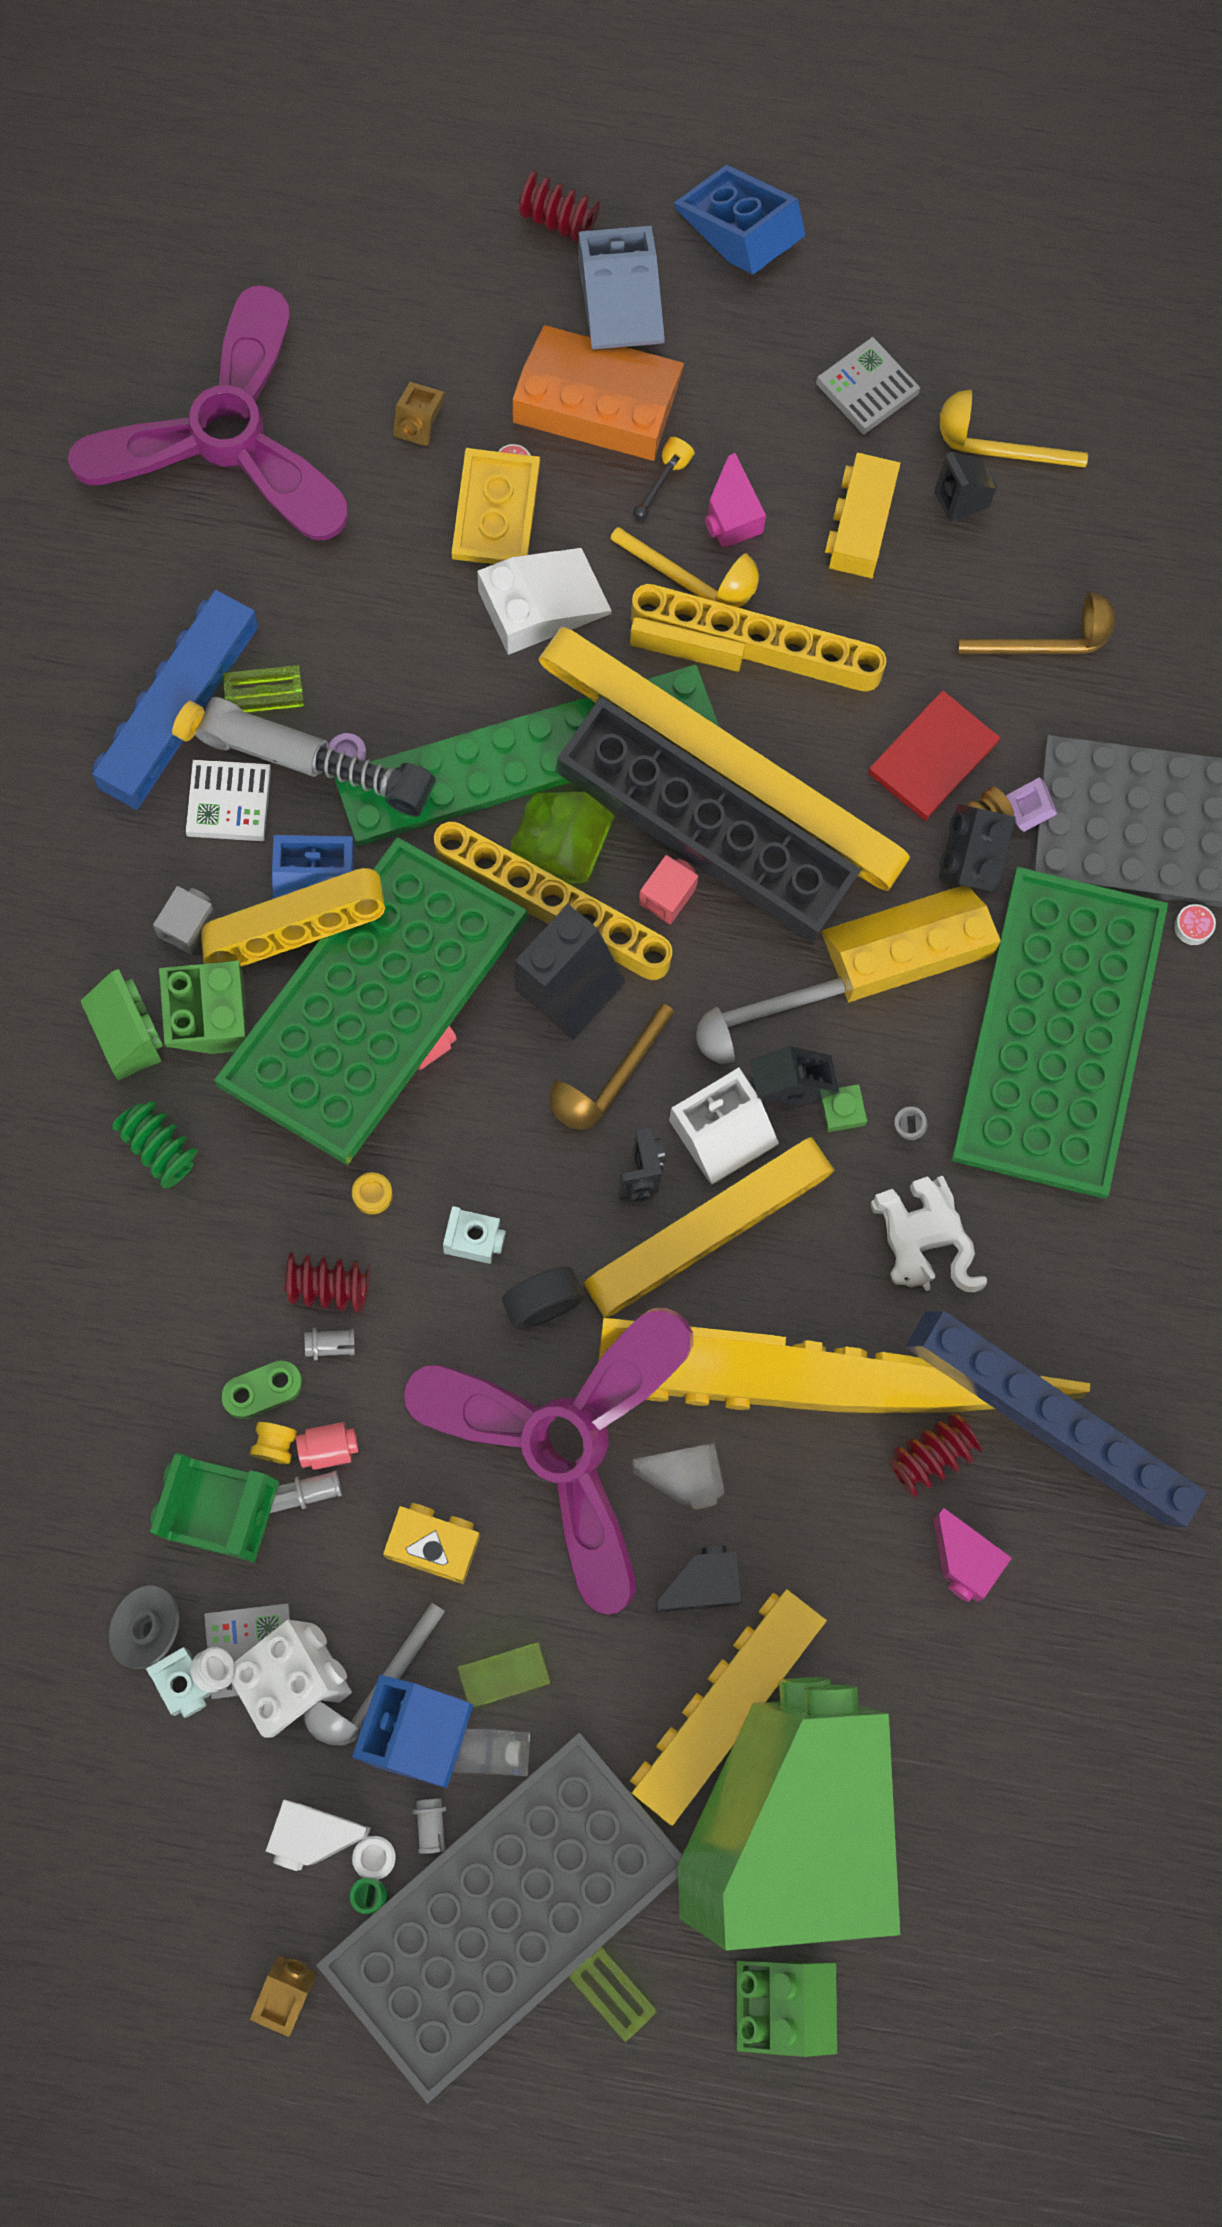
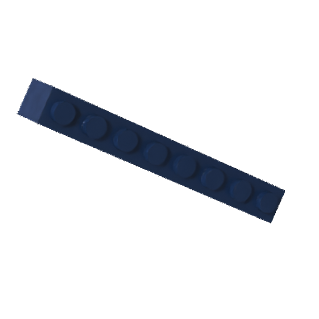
M929 1311L924 1313L905 1345L907 1349L1162 1524L1188 1527L1207 1493L1205 1490L947 1312Z

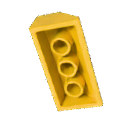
M963 885L833 926L821 932L838 978L841 977L844 982V993L848 1003L991 957L1000 943V938L987 906L970 887Z

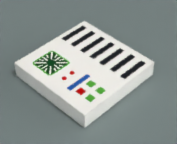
M193 760L186 824L187 837L265 841L271 778L270 764Z

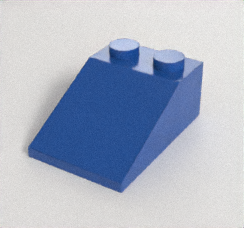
M727 164L674 202L675 209L729 263L752 275L763 269L766 264L806 236L798 198Z

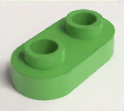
M276 1361L237 1376L227 1382L223 1388V1406L233 1417L249 1419L296 1399L301 1392L303 1384L301 1374L292 1363ZM279 1374H284L288 1377V1383L282 1388L273 1385L274 1378ZM239 1390L249 1391V1399L244 1403L235 1401V1394Z

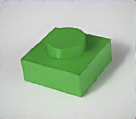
M859 1084L840 1087L838 1094L820 1100L827 1132L866 1126L867 1118Z

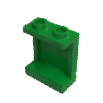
M175 1453L172 1462L168 1464L164 1472V1489L160 1501L154 1506L151 1513L152 1527L150 1532L168 1541L255 1563L279 1481L264 1473L249 1470L248 1473Z

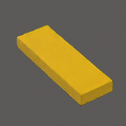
M634 617L631 628L630 646L736 672L740 671L745 644L742 642L639 617Z

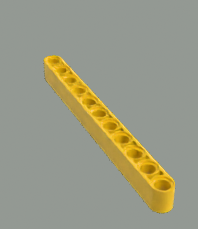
M561 627L539 657L540 664L551 674L595 703H597L600 697H603L861 869L858 876L876 888L884 891L890 890L909 861L910 856L899 845L574 631Z

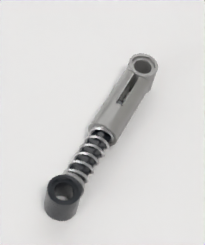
M212 697L204 710V717L196 729V737L213 748L219 750L232 748L312 777L325 772L328 778L336 776L341 783L348 780L353 787L362 785L365 791L374 789L377 795L385 796V801L393 809L412 817L421 815L436 783V778L429 771L417 765L403 763L395 769L393 767L384 769L382 763L376 766L371 764L370 760L365 762L359 760L357 755L352 758L347 756L345 751L342 753L335 752L333 747L328 749V742L324 739L243 712L237 705L218 697Z

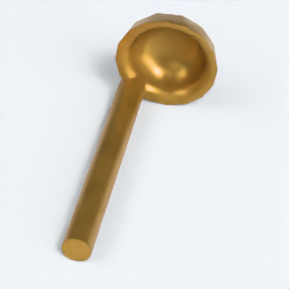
M1088 591L1084 599L1082 613L1083 639H958L957 654H1087L1095 652L1106 644L1113 633L1116 625L1115 609L1110 600L1101 594Z
M661 1003L594 1102L574 1087L561 1081H554L549 1094V1104L555 1118L571 1129L585 1130L594 1127L611 1106L673 1015L674 1010L668 1005Z

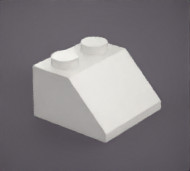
M283 1800L266 1852L275 1854L274 1864L298 1871L302 1870L303 1864L314 1865L368 1837L371 1828L294 1801Z

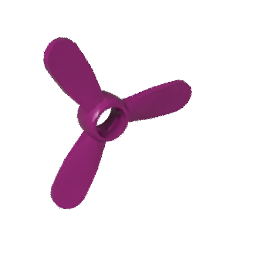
M252 286L244 290L237 298L223 341L219 386L203 391L194 400L188 418L134 424L87 435L76 441L69 450L68 462L72 474L80 482L88 485H104L155 471L197 454L209 463L218 466L230 467L240 465L270 505L299 532L313 540H328L338 535L345 527L349 517L347 501L341 491L304 458L264 435L263 417L255 402L276 364L289 325L288 303L282 294L266 286ZM222 416L239 417L248 423L246 429L232 439L220 440L210 437L205 433L209 424Z
M653 1308L645 1312L605 1352L577 1397L556 1398L540 1407L533 1405L491 1381L445 1365H429L415 1371L408 1380L404 1392L405 1405L411 1417L425 1426L470 1441L521 1447L528 1466L539 1477L557 1483L565 1540L577 1586L586 1604L598 1613L610 1615L620 1612L632 1602L636 1593L635 1575L620 1525L607 1498L596 1468L604 1460L608 1450L609 1433L607 1426L647 1399L688 1358L693 1347V1331L687 1320L678 1312L668 1308ZM557 1416L570 1420L578 1428L583 1438L584 1451L582 1456L575 1462L561 1457L555 1451L550 1441V1424L557 1419Z

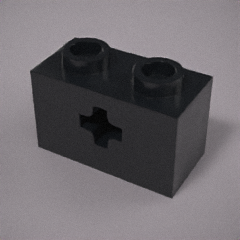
M787 1046L750 1060L752 1069L751 1083L757 1094V1099L801 1107L839 1093L832 1055Z

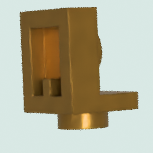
M409 382L396 404L393 435L396 438L427 446L431 440L432 424L444 404L445 392Z
M278 1956L266 1978L250 2020L290 2037L317 1973L299 1960Z

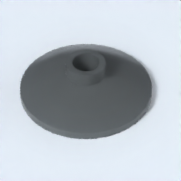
M147 1585L135 1589L121 1601L113 1614L108 1637L111 1653L118 1663L127 1668L138 1670L148 1668L164 1657L175 1640L179 1626V1611L174 1597L161 1587Z

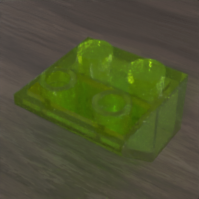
M585 791L533 793L531 800L526 805L525 814L518 831L512 838L509 851L566 883H587L615 815Z

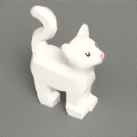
M927 1176L912 1182L910 1185L912 1195L920 1198L923 1203V1208L914 1212H907L900 1197L893 1189L875 1195L874 1200L871 1201L872 1211L883 1214L887 1228V1241L896 1257L895 1266L890 1273L891 1280L895 1285H907L910 1288L922 1286L925 1291H929L931 1289L930 1281L935 1279V1274L921 1252L954 1244L959 1251L951 1264V1278L955 1285L965 1292H976L986 1286L987 1278L985 1276L969 1277L966 1273V1269L971 1264L975 1255L974 1246L963 1229L959 1214L955 1211L953 1195L943 1176L937 1177L934 1181H931Z

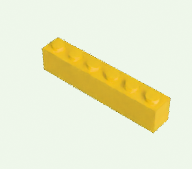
M788 1589L780 1597L774 1592L770 1595L758 1611L764 1618L756 1629L753 1630L750 1626H747L733 1644L739 1651L731 1662L727 1663L722 1659L707 1678L713 1685L706 1695L702 1697L696 1693L684 1708L682 1714L687 1717L684 1724L678 1731L673 1727L669 1728L656 1745L661 1754L652 1766L644 1761L631 1778L630 1782L636 1786L631 1795L669 1826H673L734 1745L752 1704L768 1700L779 1685V1681L783 1680L827 1621Z

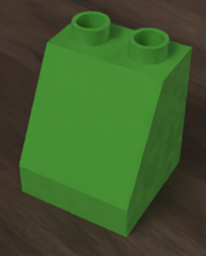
M821 1677L780 1680V1701L752 1704L678 1864L680 1920L725 1951L900 1935L889 1713L859 1705L858 1686L831 1685L830 1678Z

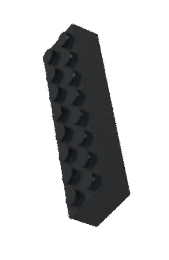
M603 697L599 698L557 758L556 773L811 943L814 942L861 871V869Z

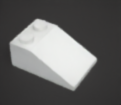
M582 548L512 557L478 570V592L508 655L554 637L561 627L572 630L612 613Z

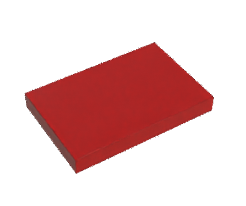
M942 690L869 768L868 774L924 821H927L994 749L1001 738Z

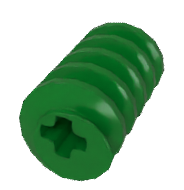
M155 1100L146 1104H137L122 1113L113 1122L112 1129L116 1132H121L120 1138L122 1141L128 1144L131 1143L130 1149L133 1154L141 1155V1163L145 1167H151L150 1173L155 1179H161L160 1185L162 1188L168 1189L179 1183L192 1170L194 1165L192 1161L196 1157L198 1150L196 1147L185 1152L182 1150L188 1142V1138L186 1136H181L175 1140L172 1138L178 1130L176 1124L166 1128L162 1127L168 1115L166 1112L156 1116L152 1115L158 1106Z

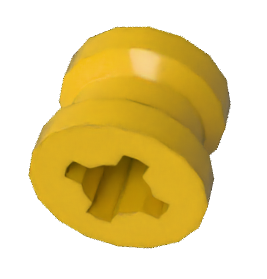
M257 1422L255 1431L258 1434L257 1443L251 1446L249 1455L273 1463L290 1464L292 1456L289 1453L290 1443L296 1440L297 1431L277 1424Z

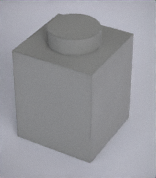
M177 886L153 924L158 938L193 955L201 942L202 927L216 917L210 903V898L194 888H191L188 892Z

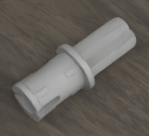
M334 1470L331 1473L302 1480L297 1476L294 1482L279 1485L270 1513L297 1506L306 1509L309 1503L342 1496L337 1471Z

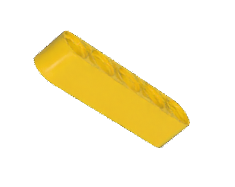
M357 869L212 920L201 929L204 964L239 961L242 967L380 918L385 911L380 875L372 869Z

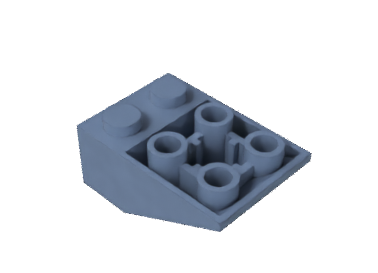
M652 226L579 232L578 265L592 350L665 343L657 255Z

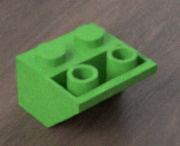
M230 961L159 968L165 1046L208 1054L235 1052L248 1036L244 974L240 962Z
M119 969L111 972L81 1000V1003L117 1081L162 1062L156 1049L163 1047L149 1014L146 1013V1007L133 979L124 981Z
M737 1961V2052L799 2057L837 2054L836 1963Z

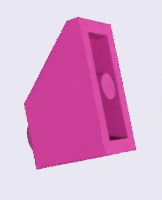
M736 453L729 455L710 498L708 516H705V524L712 538L717 537L722 549L762 534L766 514Z
M943 1508L933 1518L943 1577L951 1583L948 1588L959 1598L966 1602H969L972 1598L978 1602L985 1598L1012 1558Z

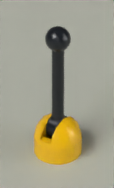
M670 437L662 451L665 467L643 503L635 507L633 514L637 520L647 518L648 507L671 470L685 468L694 456L693 448L685 441L677 437Z

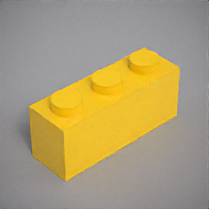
M857 453L854 467L846 465L841 487L848 489L846 499L838 498L833 520L840 521L838 532L830 530L825 553L832 554L829 569L873 578L900 462Z

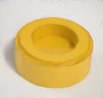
M188 701L175 719L172 734L185 742L191 740L204 717V708L192 701Z
M365 1173L358 1177L353 1184L352 1198L354 1204L363 1213L379 1214L386 1210L392 1201L391 1184L386 1177L379 1173Z

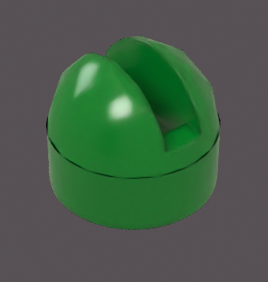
M362 1878L358 1880L350 1892V1901L353 1908L362 1914H374L388 1900L386 1887L375 1878ZM374 1887H375V1888H376V1893H375L374 1904H373V1907H370V1905H371V1903H372L373 1894H374Z

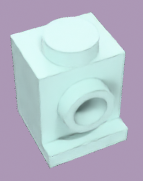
M452 1206L443 1243L444 1254L491 1264L493 1254H501L506 1230L500 1229L499 1218L463 1211L458 1207ZM472 1228L481 1229L483 1236L480 1239L473 1240L468 1236V1232Z
M185 1647L146 1668L170 1714L176 1716L182 1713L184 1718L193 1715L207 1706L204 1699L211 1695V1693L198 1688L191 1676V1663L194 1658ZM177 1677H185L187 1688L181 1693H176L172 1687L173 1681Z

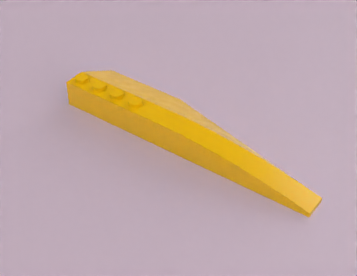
M603 1319L598 1362L620 1335L635 1321ZM690 1327L693 1331V1347L688 1358L646 1399L665 1402L668 1401L669 1396L685 1397L686 1404L707 1406L709 1405V1400L726 1402V1408L736 1410H749L750 1404L854 1413H942L995 1409L919 1357L878 1352L875 1354V1359L867 1358V1351L860 1348L846 1346L836 1348L834 1353L826 1352V1347L822 1346L821 1342L805 1340L803 1343L794 1344L792 1347L785 1346L786 1337ZM1040 1376L1071 1399L1082 1398L1090 1392V1383Z

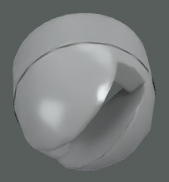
M905 1107L897 1113L895 1127L902 1138L916 1140L926 1132L927 1119L919 1108ZM908 1116H915V1133H909Z

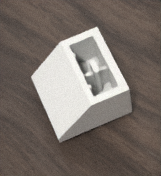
M737 1068L671 1108L670 1123L711 1186L779 1145L761 1100L757 1099L756 1092L740 1068Z

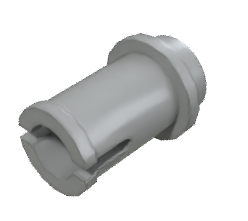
M312 1328V1332H304L305 1357L313 1356L314 1360H318V1356L355 1355L353 1329L317 1331V1328Z
M441 1798L416 1800V1809L412 1810V1814H417L419 1854L446 1851L442 1812L447 1810L446 1807H442Z

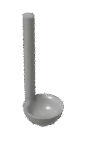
M840 977L721 1013L720 1009L715 1007L706 1012L697 1024L695 1037L701 1053L710 1060L719 1064L734 1063L735 1055L728 1030L729 1027L844 993V982Z
M431 1602L383 1675L396 1679L401 1678L445 1613L444 1610ZM376 1685L351 1722L321 1701H318L303 1713L304 1723L308 1731L315 1739L328 1745L343 1746L354 1742L360 1735Z

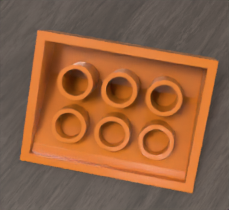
M544 325L523 367L513 397V423L655 461L684 363L627 347L592 350L590 337Z

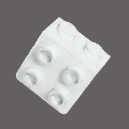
M288 1619L234 1662L235 1676L232 1684L263 1737H274L318 1701L340 1703L352 1693L345 1681L347 1679L346 1671L337 1660L331 1657L325 1646L327 1639L321 1629L315 1624Z

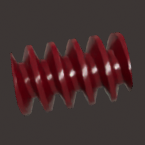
M533 170L527 178L520 195V215L525 219L532 217L533 222L537 225H542L545 222L546 228L550 231H555L558 228V233L562 237H568L571 234V240L578 243L579 232L591 231L595 225L600 202L598 201L590 209L588 208L589 196L584 195L579 203L575 202L576 190L572 188L565 197L562 195L564 185L560 182L552 191L550 190L551 178L548 176L539 185L537 184L538 172Z
M289 1252L285 1269L284 1292H287L288 1301L292 1305L297 1304L303 1294L307 1307H312L319 1296L323 1309H328L335 1298L339 1311H344L351 1300L354 1312L360 1313L368 1297L371 1263L366 1272L361 1273L359 1262L354 1260L349 1271H345L342 1259L338 1258L333 1269H328L327 1259L325 1256H322L317 1267H312L310 1255L306 1254L301 1264L296 1265L294 1252Z
M955 1413L949 1415L948 1425L941 1421L934 1425L935 1434L929 1430L920 1433L921 1443L914 1438L906 1442L907 1451L899 1446L893 1450L894 1460L889 1459L892 1469L900 1483L912 1497L918 1496L917 1482L930 1489L932 1488L930 1474L933 1473L943 1481L946 1479L943 1466L947 1465L956 1473L960 1470L957 1461L958 1457L971 1464L973 1462L971 1449L974 1448L982 1453L980 1443L975 1434L960 1415Z

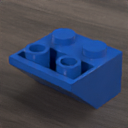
M274 835L273 899L355 870L353 836Z
M379 1674L352 1758L377 1769L448 1788L474 1705L415 1683Z

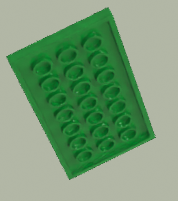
M398 837L373 869L381 878L385 904L383 915L374 921L320 939L214 1079L218 1088L346 1165L351 1162L528 918L526 909Z
M1021 867L1016 868L951 1157L952 1162L1106 1199L1109 1196L1168 903Z

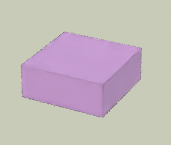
M1040 777L1006 795L1013 807L1017 826L1023 832L1057 815L1046 783Z

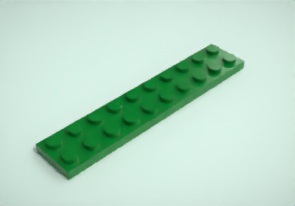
M696 664L647 679L719 727ZM585 697L371 761V764L376 766L382 763L384 769L391 767L395 769L403 763L414 764L429 771L436 778L433 790L421 815L418 817L405 815L393 809L385 801V796L377 795L374 789L365 791L362 785L353 787L350 781L347 780L341 783L338 777L335 776L334 780L356 847L571 783L555 772L557 758L596 703Z

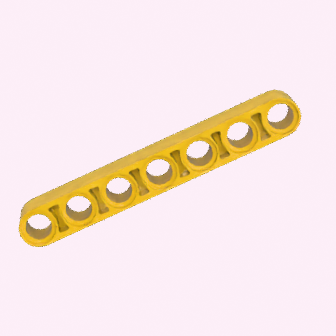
M653 584L642 585L633 594L632 623L634 617H639L742 642L745 644L743 659L859 691L867 692L874 690L881 682L886 666V656L875 645ZM648 604L656 607V610L649 612L642 610L640 607ZM685 614L693 619L685 622L679 620L677 616ZM722 624L727 626L729 630L721 632L715 630L713 626ZM759 634L763 636L766 640L757 642L752 640L749 636ZM790 644H795L799 646L802 650L798 652H792L788 650L786 646ZM826 654H832L836 656L839 660L836 662H829L825 660L822 656ZM868 664L875 669V671H863L859 667V665Z
M446 822L436 829L434 844L437 860L527 910V913L547 924L567 904L581 915H592L596 919L593 925L600 931L615 962L649 980H658L668 973L672 958V946L660 934L460 823ZM448 840H457L462 844L455 850H448L442 846ZM482 858H488L493 860L495 864L491 868L482 869L476 865V862ZM515 877H523L529 883L522 888H516L509 884V881ZM549 895H555L562 899V903L551 907L543 903L542 900ZM615 933H624L630 940L625 944H616L610 937ZM655 951L660 953L664 959L659 963H650L644 958V955Z
M812 1137L805 1139L600 1269L584 1281L583 1286L604 1318H608L828 1178L835 1170Z

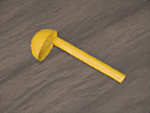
M972 390L958 391L947 399L942 407L940 430L944 441L954 450L963 453L1086 468L1088 453L966 438L971 414Z
M617 527L611 535L610 540L698 597L740 608L749 601L757 590L759 572L756 562L747 553L743 554L734 563L717 591L620 527Z

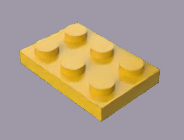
M466 448L451 553L452 559L496 564L512 557L528 555L540 457Z

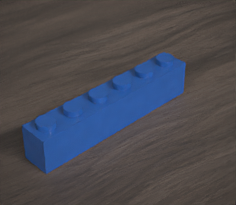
M217 590L214 591L209 600L205 599L201 602L195 614L196 620L189 630L185 629L180 633L175 643V651L168 661L163 660L160 663L154 676L155 681L148 691L144 690L140 693L134 705L135 711L127 722L123 721L117 727L113 737V744L107 753L102 752L97 757L93 765L92 775L98 789L136 810L139 809L183 742V740L172 734L173 724L182 707L188 701H192L204 709L206 708L209 700L213 697L258 629L254 610Z

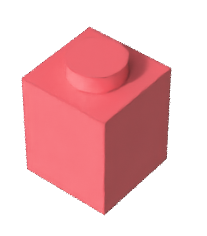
M666 855L640 890L639 905L671 925L696 890L698 875L695 874L694 868L682 859L673 860Z

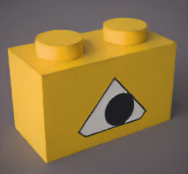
M411 1503L410 1509L400 1506L383 1553L384 1557L464 1584L480 1538L479 1532L472 1530L474 1523L454 1516L450 1517L449 1522L434 1518L435 1511L433 1509L416 1503Z

